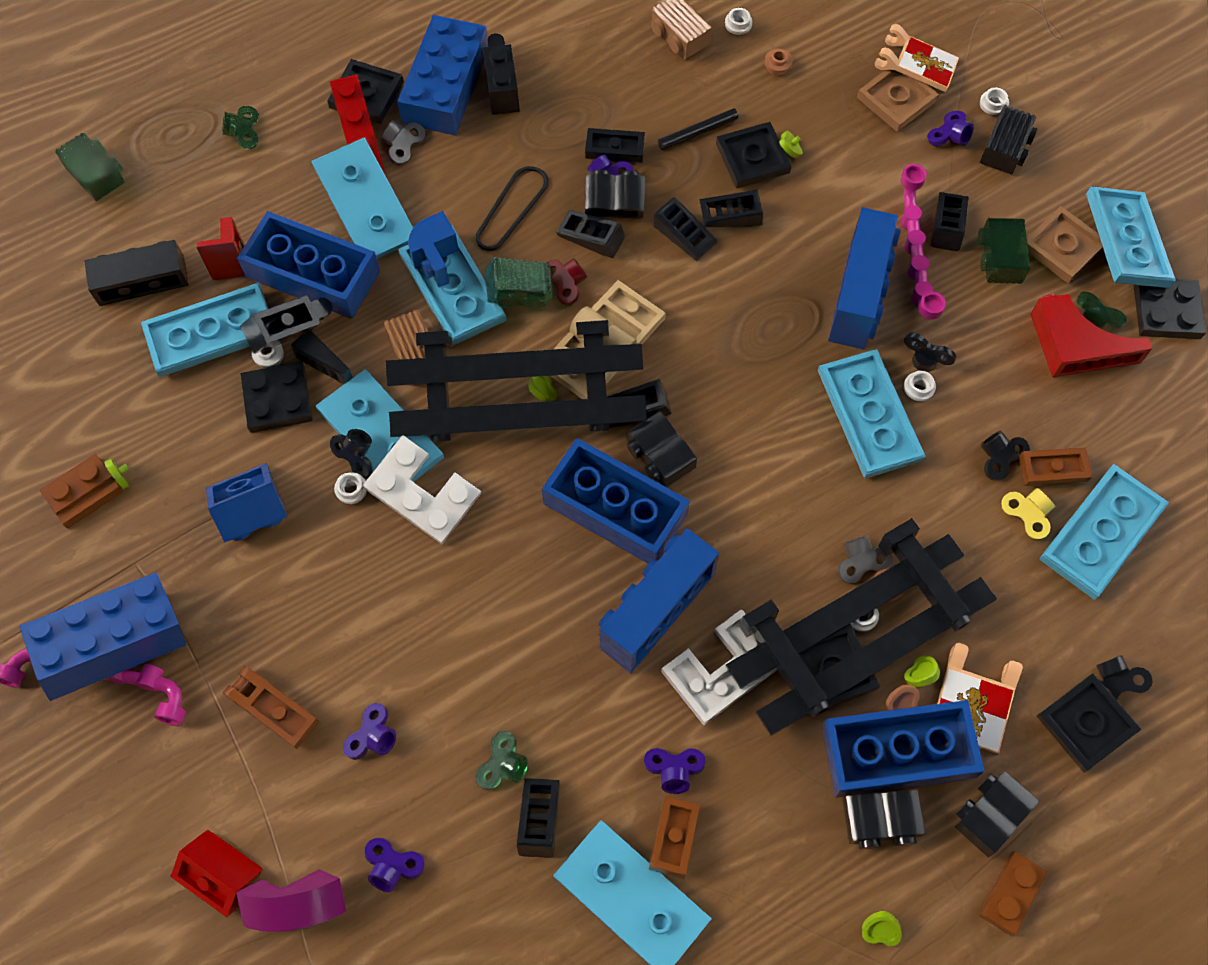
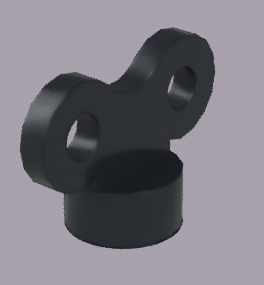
M910 332L904 338L905 345L915 351L912 363L919 371H932L938 362L943 365H952L957 358L956 353L950 348L933 345L918 333Z
M351 429L346 436L338 434L331 438L330 448L332 453L338 458L346 459L353 473L361 475L364 479L372 474L371 462L365 456L372 443L368 433L360 429Z
M1002 430L995 432L985 439L980 446L990 457L984 465L986 476L993 481L1004 479L1008 474L1010 463L1012 461H1020L1019 455L1022 451H1030L1028 442L1021 437L1009 440ZM1016 445L1020 447V453L1015 451ZM995 464L999 467L998 473L994 471L993 467Z
M1122 655L1096 665L1103 679L1101 683L1110 690L1116 700L1125 691L1143 693L1152 686L1153 679L1150 672L1141 667L1129 670ZM1134 676H1142L1144 679L1143 684L1136 685L1133 681Z

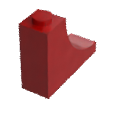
M1049 294L1039 298L1030 314L1052 378L1140 364L1153 349L1149 338L1117 336L1095 326L1079 312L1069 294L1058 296L1056 294Z

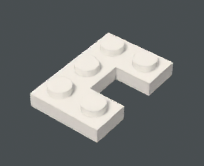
M402 435L363 484V488L442 545L481 495V491L457 473H454L438 495L433 497L411 481L429 458V453Z
M742 609L715 628L714 633L734 656L727 663L760 645L754 634L746 638L740 629L742 617L745 615ZM688 648L664 666L661 672L705 726L778 669L775 668L740 689L725 666L727 663L710 675Z

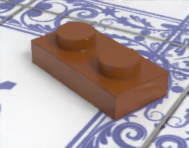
M1086 447L1022 451L1019 455L1024 486L1088 482L1092 478Z
M665 796L649 870L685 878L700 805Z
M1011 852L979 916L1008 935L1015 936L1048 871L1018 852Z

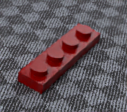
M358 75L329 81L347 145L365 137L386 176Z

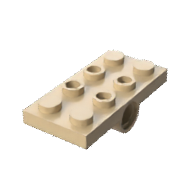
M617 280L592 308L586 306L577 313L571 323L570 332L554 349L583 348L584 338L577 337L576 322L608 320L609 336L603 337V346L643 344L665 320L666 313ZM605 372L606 384L617 372ZM586 374L551 376L581 399H587Z

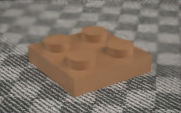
M885 70L858 90L857 99L898 132L936 103L939 94L926 83L896 70Z
M1062 206L1026 238L1021 246L1024 251L1067 283L1072 281L1103 250L1099 234Z

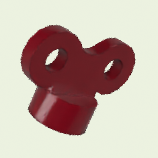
M575 258L568 261L564 266L558 260H549L542 268L543 277L549 282L556 283L557 298L562 304L571 305L578 300L580 291L576 285L588 277ZM552 268H557L555 274H550ZM571 290V295L565 297V292Z

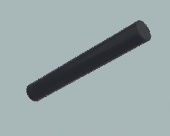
M733 108L658 139L659 147L661 150H665L738 119V113Z

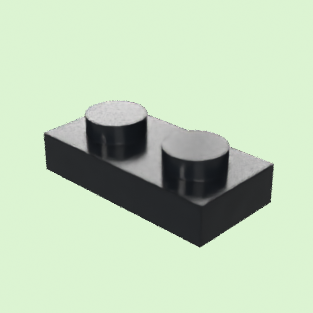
M588 128L585 159H596L601 155H606L611 161L642 163L645 132Z

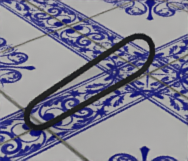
M525 166L513 174L477 231L476 242L479 247L485 250H495L505 242L546 190L548 177L543 170L534 166ZM531 170L541 174L544 179L543 187L500 241L493 246L481 243V233L517 176L524 171Z

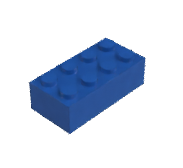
M437 15L432 16L397 101L402 124L407 125L408 123L415 122L424 129L456 136L485 62L483 48L488 47L487 26Z
M864 207L861 208L850 245L829 334V342L864 350L868 338L874 339L877 325L880 323L884 309L882 302L889 286L890 279H888V275L892 270L895 259L893 252L897 246L901 231L900 228H896L898 215Z
M269 211L265 213L237 257L246 278L297 298L307 295L310 302L319 298H326L332 303L333 312L351 319L355 316L380 273L374 251Z
M578 438L575 439L542 488L544 505L647 564L653 559L660 560L665 552L666 544L678 532L688 516L690 500Z
M688 528L680 536L675 534L668 541L664 548L666 553L659 561L653 559L647 565L642 574L645 577L637 586L631 584L621 597L622 604L616 611L610 609L599 622L601 627L599 629L600 650L630 674H632L715 575L719 552Z
M157 572L19 626L37 680L49 701L187 645Z
M968 700L830 718L825 720L822 727L835 798L972 780L978 778L984 772Z

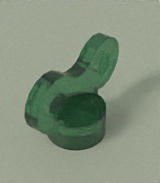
M251 106L240 107L237 114L224 112L222 135L236 136V141L242 148H255L258 143V135L252 127L258 122L259 113ZM249 114L251 118H247L244 115ZM244 137H249L251 140L247 141Z
M1081 292L1076 299L1078 305L1085 309L1082 315L1100 329H1103L1107 323L1113 327L1121 328L1127 321L1123 312L1103 305L1090 292Z
M500 731L495 734L491 741V758L476 771V782L485 790L497 787L501 782V777L518 783L527 771L528 759L526 756L514 752L517 747V739L509 731ZM507 740L506 747L500 748L501 743ZM488 772H492L491 779L485 780V775Z

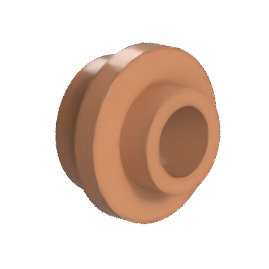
M773 49L766 54L764 63L770 74L782 76L791 68L793 58L786 50Z

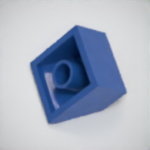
M267 463L206 488L208 510L224 543L230 540H243L251 535L252 531L263 526L264 528L274 527L282 521V518L287 517L284 503Z

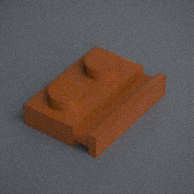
M96 453L39 490L67 529L124 492Z

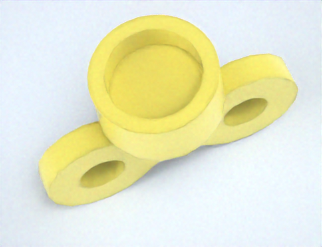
M1036 488L1026 498L1018 492H1009L1003 497L1001 503L1003 511L1009 516L1021 518L1024 521L1025 531L1029 537L1035 540L1047 537L1051 526L1045 516L1056 506L1040 489ZM1017 500L1019 506L1013 509L1009 506V502ZM1035 523L1042 524V531L1035 532L1033 525Z

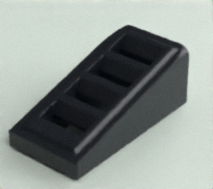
M758 189L699 199L705 227H753L763 225V210ZM709 208H715L717 216L711 217ZM722 208H727L728 214L723 215ZM733 208H738L739 212L734 213Z
M939 192L931 236V247L951 251L960 250L965 235L968 196ZM944 206L954 207V208H960V210H958V209H952V208H946V207H944Z
M675 197L671 198L654 214V227L696 261L717 243V239ZM679 223H682L683 225L679 229H677L676 226ZM691 230L693 233L685 238L684 235ZM700 237L702 241L694 247L692 244Z
M574 210L568 211L556 232L561 238L610 258H614L625 238L621 223ZM576 222L580 223L576 231H572ZM587 227H590V228L588 229L587 233L584 234L586 228H587Z
M306 331L291 344L296 358L342 384H346L353 378L349 368L312 331Z
M660 379L607 396L645 395L647 419L657 412H661L664 416L672 414L665 387ZM657 397L658 402L652 403L651 398ZM637 422L608 423V426L612 428Z
M524 778L516 844L519 856L554 857L560 780ZM531 793L551 794L550 799L531 798ZM530 808L549 809V813L530 812ZM528 824H547V828L528 827Z

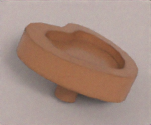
M902 685L888 696L886 706L889 710L917 707L920 693L913 685Z

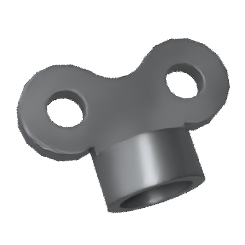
M392 120L381 137L383 142L391 146L389 150L390 160L396 165L406 164L411 156L410 147L423 141L425 130L420 124L415 122L408 123L404 129ZM416 131L418 136H413L410 132ZM396 152H402L403 157H398L396 155Z
M862 536L843 544L849 559L842 561L837 571L839 578L843 582L849 584L856 583L862 578L864 572L869 569L877 572L889 569L893 561L892 554L885 556L879 547L873 549L869 536ZM878 555H882L884 558L882 564L876 562ZM849 566L854 569L852 576H849L846 572Z

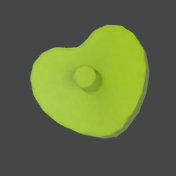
M789 131L781 134L779 143L788 155L797 159L803 154L798 143L801 141L799 136L794 137Z
M548 376L531 377L529 380V390L536 398L543 402L555 401L558 394Z
M112 458L105 461L106 468L124 490L129 487L127 480L122 474L129 469L128 466L124 464L118 467Z
M926 655L918 657L914 665L904 673L907 684L914 687L930 685L940 677V669L936 660Z
M879 911L870 915L863 922L862 937L871 944L881 942L887 946H895L902 938L901 926L892 914L886 911Z

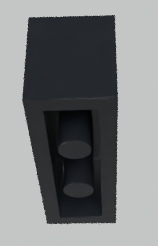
M176 240L161 241L149 246L130 248L126 251L99 255L96 258L84 260L88 290L99 306L189 286L184 255Z

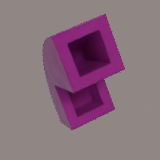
M320 869L282 889L265 880H260L236 892L243 925L258 931L277 932L301 929L328 921L346 912L340 878Z

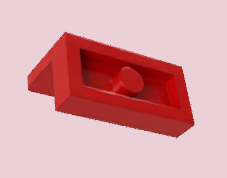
M220 218L221 239L199 241L196 243L197 250L213 280L243 277L245 274L237 257L245 244L233 218Z
M206 830L179 851L170 877L227 918L238 906L239 902L236 892L246 888L258 878L262 868L213 832Z

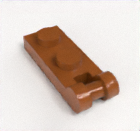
M244 666L238 673L240 678L233 686L228 685L223 694L295 749H298L318 724L319 720L249 667ZM251 685L255 686L256 689L248 698L243 695Z

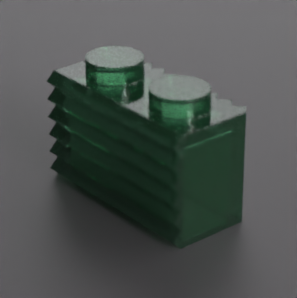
M80 133V136H76L75 139H71L70 142H66L65 146L61 145L60 149L55 151L64 168L77 180L95 202L125 183L120 174L123 171L122 166L114 156L106 157L107 151L97 138L91 141L85 133Z
M988 218L984 228L979 229L978 245L984 248V253L980 260L981 271L986 272L988 283L999 282L1002 284L1005 282L1007 284H1021L1024 282L1031 266L1029 265V250L1024 218Z
M493 257L485 270L484 276L488 303H497L503 308L520 305L527 306L530 310H540L546 308L554 296L549 262L538 263L531 260L521 261L520 259L509 260L508 258Z

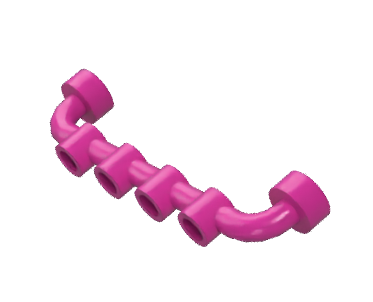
M909 164L903 169L900 181L904 187L905 206L901 225L908 230L904 249L912 256L908 275L911 279L915 280L916 285L911 295V300L918 306L922 317L934 320L942 315L946 306V300L941 294L933 292V286L927 281L926 272L930 263L923 253L926 236L920 231L919 221L922 216V210L916 204V190L924 185L927 173L921 165Z
M27 648L14 654L7 664H0V684L13 688L20 687L25 673L20 668L26 662L31 661ZM145 664L141 672L127 669L106 678V680L113 683H128L147 691L155 692L157 690L166 693L168 703H159L154 718L171 726L182 725L186 711L181 708L183 699L181 689L175 682L162 677L164 673L162 669Z

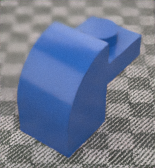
M441 211L417 223L408 239L414 268L422 267L428 279L434 278L438 288L449 283L447 268L442 258L459 251L456 233L444 211Z

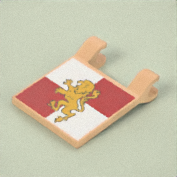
M893 24L890 32L895 33L897 37L887 35L885 42L889 46H903L901 54L897 58L891 49L882 48L879 55L887 60L883 61L877 58L875 67L880 70H896L946 92L959 57L913 38L900 25Z
M956 643L950 650L947 669L937 704L968 700L979 748L999 754L1015 689L1023 666L1019 662L1009 661L1003 668L1001 682L962 670L969 648L964 644Z

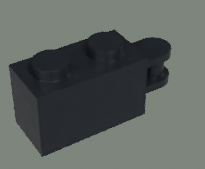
M491 34L487 39L488 47L483 48L492 115L520 112L511 44L505 45L504 37L501 34Z
M306 295L253 314L240 327L253 353L256 354L298 338L308 330L312 331L321 324L320 321L332 313L333 306L326 298H319L310 302Z

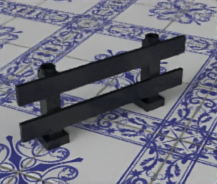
M608 320L576 322L577 337L584 338L583 348L446 356V347L453 346L452 334L449 331L416 333V344L418 347L424 348L425 358L385 360L387 386L426 384L428 409L389 412L390 437L431 435V441L437 442L450 441V434L577 425H589L590 431L609 430L608 423L647 421L645 395L607 397L605 372L643 370L642 344L603 346V337L609 336ZM586 374L587 399L453 408L449 406V382Z
M911 518L885 533L878 545L885 556L894 553L900 563L783 631L776 622L779 609L772 599L742 617L740 629L746 638L754 634L760 645L725 665L738 687L742 689L777 668L791 691L756 711L758 718L770 736L775 735L808 714L812 718L820 715L830 707L829 701L948 629L952 628L954 632L962 629L972 621L971 615L997 600L982 577L956 592L940 571L964 557V553L949 534L923 548L915 538L920 528ZM916 585L932 605L930 608L814 677L799 656L802 652Z

